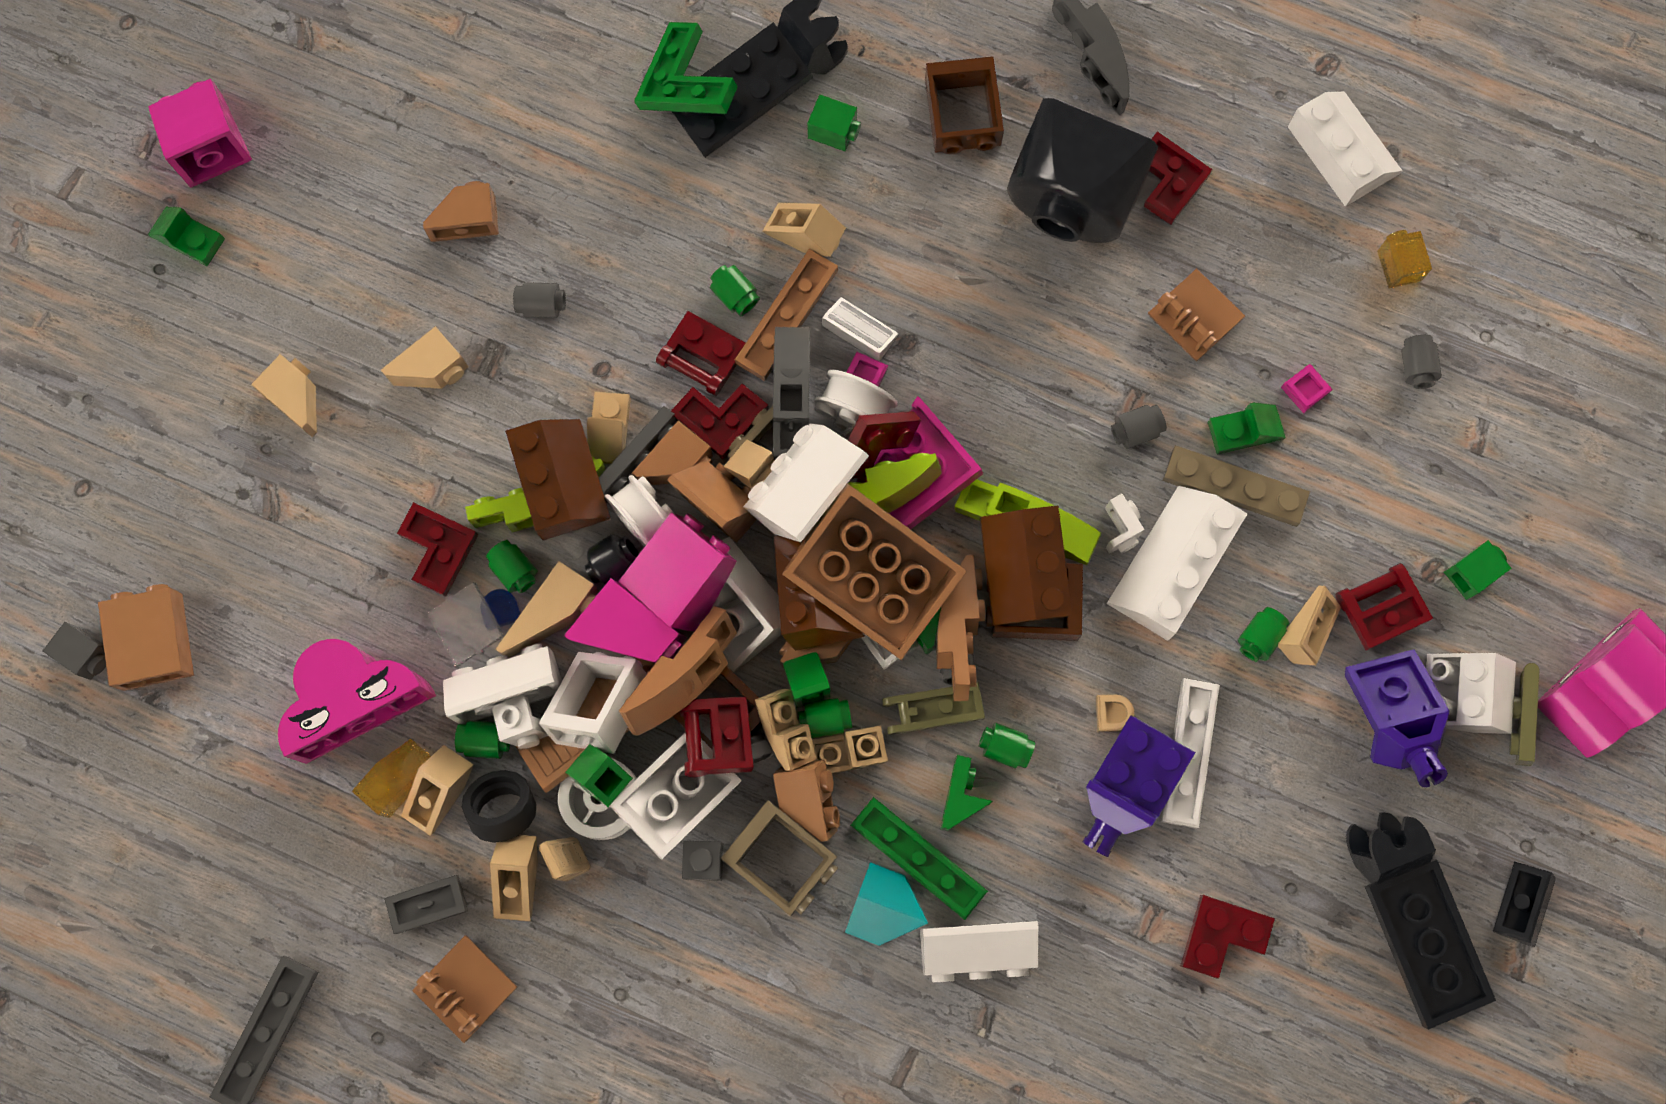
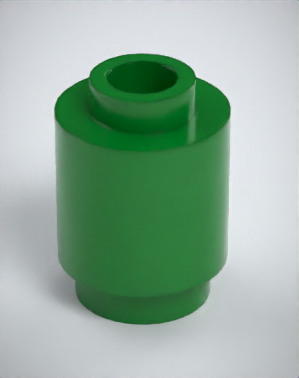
M723 265L710 277L713 281L710 285L711 291L732 313L736 312L740 317L752 310L760 300V297L756 294L757 289L735 265L730 267Z
M504 540L496 544L487 553L488 567L510 593L516 591L523 593L535 584L536 579L534 577L538 570L517 544H511L509 540Z
M1265 607L1262 612H1257L1238 638V643L1241 646L1240 652L1254 662H1258L1259 659L1267 661L1287 632L1286 628L1290 624L1288 619L1279 611L1270 607Z
M838 698L804 703L805 711L798 712L800 724H809L812 739L844 734L845 729L852 728L848 700L839 701Z
M467 721L466 724H458L455 733L456 753H464L465 757L501 759L503 752H509L511 744L499 740L495 722Z
M995 722L992 728L985 727L978 747L984 749L983 757L1014 769L1017 766L1026 768L1032 757L1035 741L1028 739V735Z

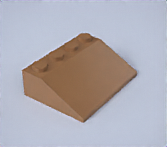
M847 483L806 535L782 575L902 660L967 571Z

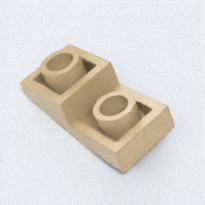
M780 689L755 699L767 739L784 770L792 771L816 760L809 724L798 723L791 689Z
M881 725L812 740L816 760H825L826 768L832 774L888 762Z

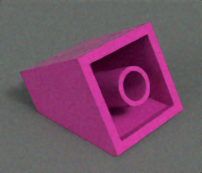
M211 78L206 81L196 82L188 89L174 95L164 96L158 102L148 106L165 159L190 188L252 160L226 101Z
M671 512L618 582L669 627L695 632L701 621L711 611L737 561L728 554L731 548L725 542L714 535L710 539L701 531L704 525L688 513L683 517Z
M612 578L564 635L570 641L654 663L661 656L674 659L687 639L679 630L669 627L625 587Z

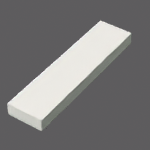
M1186 678L1181 681L1173 739L1196 753L1163 808L1160 822L1195 829L1199 828L1220 687L1218 684Z

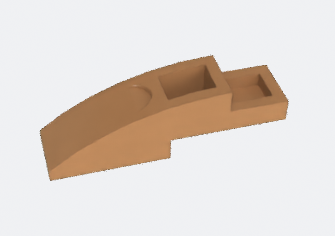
M966 555L959 565L967 572L942 604L939 616L936 649L937 669H951L954 701H968L970 687H976L975 665L968 664V654H973V635H978L979 622L985 621L984 600H978L977 590H982L981 568L975 569L974 555Z
M714 606L685 645L681 647L674 659L661 656L631 696L627 698L619 712L633 735L639 736L655 728L685 708L728 665L723 651L737 632L726 609Z

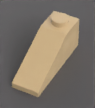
M558 561L495 650L501 655H506L509 659L521 652L522 649L532 646L569 626L579 618L599 591L593 583Z

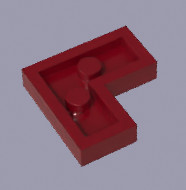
M1157 131L1152 140L1158 145V149L1149 172L1161 179V182L1146 199L1144 207L1172 225L1208 179L1213 169Z
M742 383L720 408L692 387L671 412L675 414L677 421H680L706 442L715 454L724 459L730 453L729 447L732 442L741 434L745 436L753 427L752 422L763 409L768 410L769 406Z
M914 411L859 415L848 441L867 453L869 457L851 479L867 477L865 469L874 467V463L881 450L907 448L912 442L921 422L919 416Z
M414 502L397 532L400 537L427 549L411 580L444 597L447 596L479 535L476 531Z
M1200 895L1180 967L1219 979L1228 944L1265 955L1275 918L1206 895Z

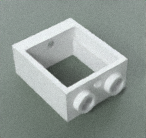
M578 652L542 716L539 725L556 744L583 749L591 744L602 752L614 754L628 728L619 710L647 675L642 668L641 662L630 656H623L621 658L608 656L601 652H595L594 654ZM596 677L617 680L597 719L576 716Z

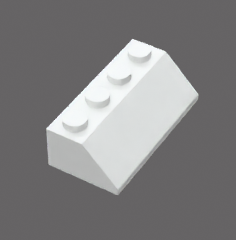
M1178 486L1106 604L1165 640H1170L1178 631L1247 516V513L1217 495Z

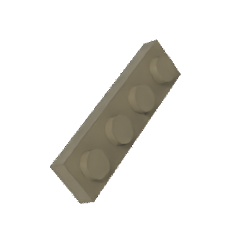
M1176 445L1172 450L1162 480L1176 486L1217 495L1234 506L1295 527L1301 522L1310 494L1308 490Z

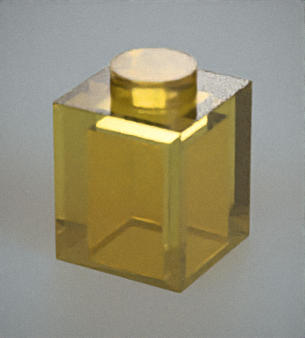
M1400 230L1391 233L1377 250L1388 288L1421 282L1432 270L1421 231L1408 233L1407 230Z

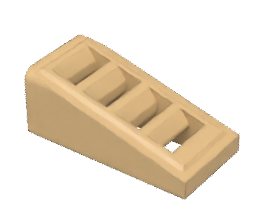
M1318 586L1288 626L1287 632L1278 644V647L1294 664L1316 666L1338 616L1341 606L1326 586Z
M568 837L551 840L539 845V850L553 879L567 882L590 870V864L577 838Z

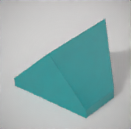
M870 862L845 933L880 946L928 924L905 875Z

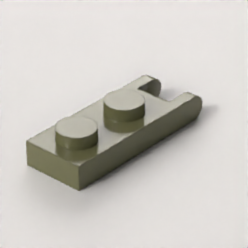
M1528 663L1524 667L1520 675L1519 697H1514L1512 719H1518L1517 733H1511L1509 754L1516 755L1515 765L1532 766L1535 762L1540 669L1535 663Z
M976 682V687H970L968 701H954L953 686L882 699L884 707L898 705L901 721L900 725L887 727L888 735L985 719L979 682Z

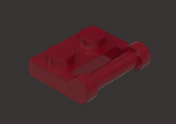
M687 311L667 344L658 353L656 363L664 368L669 366L705 386L706 391L710 394L717 396L737 365L735 359L746 343L692 312ZM681 348L718 369V371L712 375L676 355V353Z
M1401 563L1390 567L1389 572L1354 589L1349 590L1345 588L1335 594L1337 602L1346 613L1365 651L1433 619L1411 576ZM1394 585L1399 587L1401 594L1363 612L1361 611L1358 602Z
M747 697L694 699L685 708L680 710V715L684 717L688 762L684 765L687 777L752 772L754 765ZM709 714L713 759H703L699 723V715Z

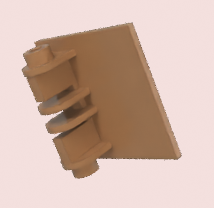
M1197 268L1170 293L1166 292L1158 300V304L1148 312V315L1196 362L1245 317Z
M465 935L430 972L426 971L416 981L418 985L412 991L465 1043L515 991L517 986Z

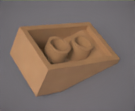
M704 461L672 474L667 479L684 499L736 543L757 520L743 507L749 500L748 494L751 489L746 485L742 490L732 482L735 476L727 471L721 463L714 467L708 461Z

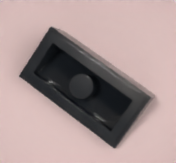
M1514 861L1493 932L1522 944L1535 947L1556 877L1554 874Z

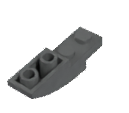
M1054 0L1052 12L1058 23L1064 24L1068 28L1075 45L1081 50L1084 49L1080 62L1083 76L1089 82L1093 81L1100 90L1102 100L1108 107H1113L1118 115L1125 112L1130 97L1128 69L1122 46L1108 17L1098 3L1086 9L1079 0Z
M775 327L773 377L774 460L781 454L787 453L794 444L793 438L802 427L809 425L810 327Z

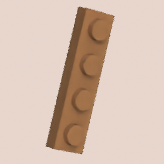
M808 249L736 357L735 363L765 381L774 368L775 327H801L838 272V265Z

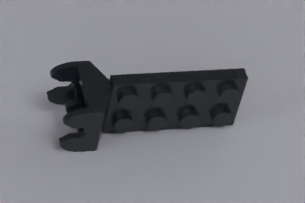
M793 0L783 8L778 26L774 22L701 75L703 77H731L734 79L738 88L726 114L672 111L705 158L813 79L812 73L825 75L845 58L848 52L846 40L834 41L828 46L826 44L838 31V17H820L810 21V16L818 10L822 0Z
M1380 812L1377 822L1378 829H1374L1370 837H1368L1366 831L1356 824H1351L1346 834L1348 851L1355 867L1371 883L1364 887L1422 1026L1429 1030L1496 1001L1437 859H1433L1436 849L1424 825L1416 818L1409 816L1403 817L1401 825L1392 814Z

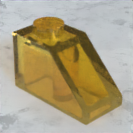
M409 739L378 761L352 792L379 816L390 818L408 798L418 768L431 755L413 739Z

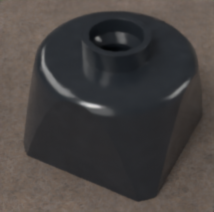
M1043 98L1011 174L1007 192L1014 205L1031 218L1032 223L1039 230L1054 238L1068 242H1077L1078 240L1091 243L1111 242L1118 239L1145 183L1158 145L1149 137L1054 98Z

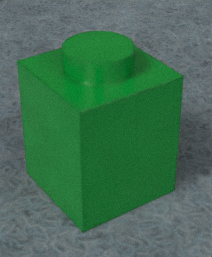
M819 94L807 123L808 139L846 151L850 140L856 141L861 128V122L857 121V107Z
M1487 540L1453 564L1444 573L1463 597L1468 600L1479 594L1512 568L1507 563V557L1504 552Z
M591 744L585 748L565 772L587 793L607 807L611 805L633 779L612 758Z

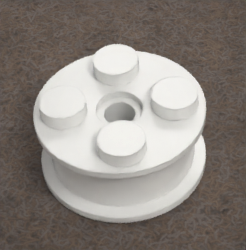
M828 370L826 376L829 382L822 397L814 399V410L829 418H835L834 424L848 432H852L859 415L888 413L890 409H894L898 405V401L882 388L860 377L839 370Z
M630 475L628 477L629 484L615 495L610 496L606 494L604 497L627 529L645 547L669 514L674 512L666 503L660 507L655 501L657 499L656 491L644 476L637 480L633 475Z
M613 759L623 770H625L633 778L628 783V785L622 790L623 792L629 785H631L637 779V777L624 764ZM570 776L560 783L558 790L559 811L565 823L576 833L594 840H610L623 835L631 829L610 806L607 807L604 804L597 805L595 798L587 793Z

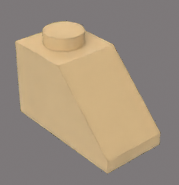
M778 203L763 232L803 253L811 249L821 256L831 257L832 253L839 246L840 238L846 227L821 204Z
M435 326L382 368L381 371L393 386L442 389L447 384H454L461 379L468 365Z
M279 354L251 385L308 435L313 437L317 433L316 386L307 377L311 371L296 358L289 362Z
M443 745L418 768L401 817L431 836L464 790L474 764Z
M519 835L508 841L496 843L490 862L494 918L519 921L531 920L538 867L537 836Z

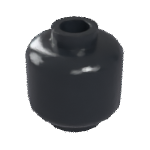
M612 534L588 549V564L585 565V570L595 583L601 582L606 585L611 578L618 582L639 553L628 537L624 536L621 538L618 535Z

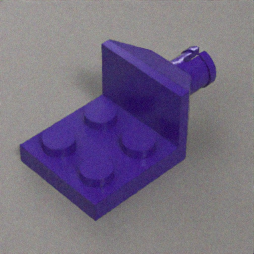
M1415 649L1346 667L1345 678L1374 730L1370 755L1372 762L1397 769L1412 767L1421 787H1430V782L1427 779L1428 776L1434 786L1444 781L1448 776V772L1440 762L1438 753L1443 743L1450 710Z
M1130 715L1096 776L1086 786L1092 815L1096 819L1090 832L1082 842L1093 849L1101 835H1104V839L1096 852L1109 857L1112 847L1122 833L1128 834L1152 826L1161 814L1196 752Z

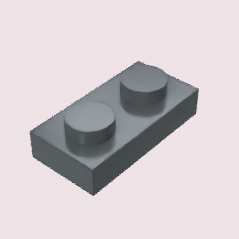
M458 875L384 898L393 934H400L468 911Z

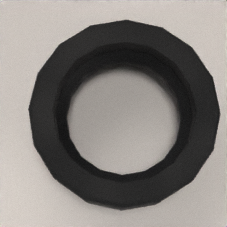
M500 770L480 776L469 785L463 795L461 808L472 833L481 840L496 843L513 839L529 828L536 816L537 804L524 777L517 772ZM508 794L520 797L516 806L504 815L494 818L479 816L483 806L491 799Z

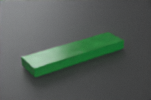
M874 797L850 825L963 920H966L988 892Z

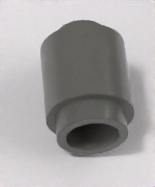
M524 282L522 286L516 285L513 293L515 313H523L524 317L557 318L560 311H564L566 308L565 290H560L558 283Z
M1426 334L1414 335L1405 339L1404 347L1401 349L1405 382L1413 385L1416 389H1426L1434 386L1435 382L1442 377L1437 343L1433 342L1431 335Z
M1144 405L1117 415L1114 419L1115 424L1111 425V431L1118 445L1123 444L1126 449L1160 437L1161 432L1167 429L1164 415L1158 405L1151 407Z

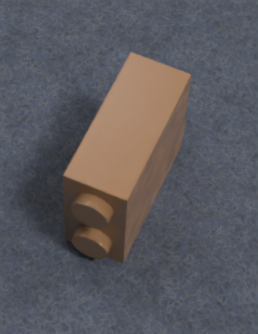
M158 584L147 587L146 592L133 595L132 592H120L112 594L110 596L111 600L98 602L110 687L126 691L194 676L182 593L170 588L166 584Z

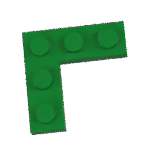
M669 22L635 97L634 102L639 110L727 113L738 88L733 78L684 76L703 33L698 23Z

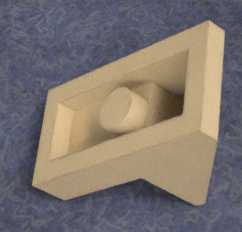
M594 393L592 417L587 418V442L592 457L595 459L601 458L603 463L612 464L625 449L631 402L629 394Z
M746 439L724 465V468L752 489L757 483L764 482L772 472L770 468L775 460L770 450Z

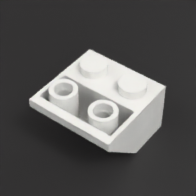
M1497 653L1427 654L1426 670L1450 710L1446 729L1472 733L1511 734L1516 662Z

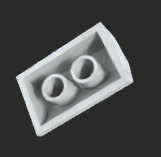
M1344 91L1325 92L1299 107L1288 125L1289 130L1345 207L1402 172L1397 162Z
M811 423L802 427L795 434L792 447L787 453H783L775 459L770 468L772 472L764 482L757 483L748 494L749 500L743 506L773 534L799 542L805 538L869 457L863 450L826 426Z
M728 537L722 541L731 548L728 554L737 562L713 607L726 609L737 632L723 651L729 668L735 672L781 635L779 596L733 540Z
M536 644L522 649V655L510 659L506 655L498 656L486 661L487 666L476 670H473V667H465L453 671L451 678L443 680L446 717L458 724H466L467 721H479L493 716L492 707L520 695L528 697L529 704L554 696L562 682L554 652L548 646L542 647V644Z
M1038 921L920 929L923 975H932V982L955 981L954 973L968 972L969 980L992 978L991 971L1006 970L1007 977L1029 976V968H1038Z

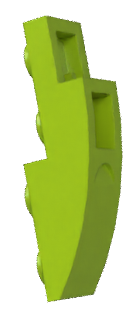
M918 453L912 455L907 460L899 462H879L874 467L865 469L867 482H849L848 484L884 511L890 513L928 488L942 474L936 453Z
M592 457L598 477H600L606 468L601 458L595 459ZM523 488L511 490L508 493L509 496L497 499L493 496L476 499L474 505L465 507L468 521L475 528L505 521L506 526L513 533L534 526Z
M976 479L961 491L954 508L955 512L980 521V517L1054 505L1001 482L997 487ZM1059 508L1065 558L1088 565L1101 532Z

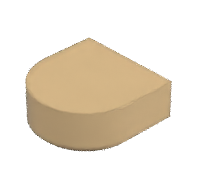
M1097 695V732H1120L1130 715L1134 716L1132 703L1121 695Z

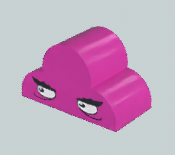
M1641 608L1633 610L1538 700V709L1586 758L1600 753L1621 738L1627 731L1642 725L1666 708V634Z
M321 640L309 646L296 662L293 672V684L299 700L293 703L281 718L278 727L279 746L284 757L307 764L435 697L436 694L426 679L398 662L391 660L377 661L369 654L343 640Z

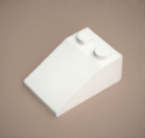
M686 733L671 745L610 805L661 860L742 781L735 773L687 777L684 765L688 762ZM701 739L703 759H713V750Z

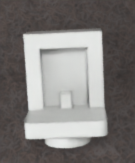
M1120 494L1111 499L1105 507V510L1121 534L1112 539L1106 546L1109 554L1116 550H1119L1122 554L1139 544L1137 538L1145 530L1138 520L1141 516L1136 505L1131 500L1127 501L1124 495Z
M520 695L492 707L501 742L518 746V749H528L537 746L540 743L539 739L549 736L539 725L541 719L532 716L528 697Z

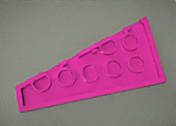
M919 396L911 405V411H914L921 419L912 442L907 448L881 450L874 463L875 466L883 461L899 462L907 460L912 455L918 453H936L942 474L914 499L889 513L910 530L983 475L980 466ZM867 477L859 478L857 482L865 483L867 482Z

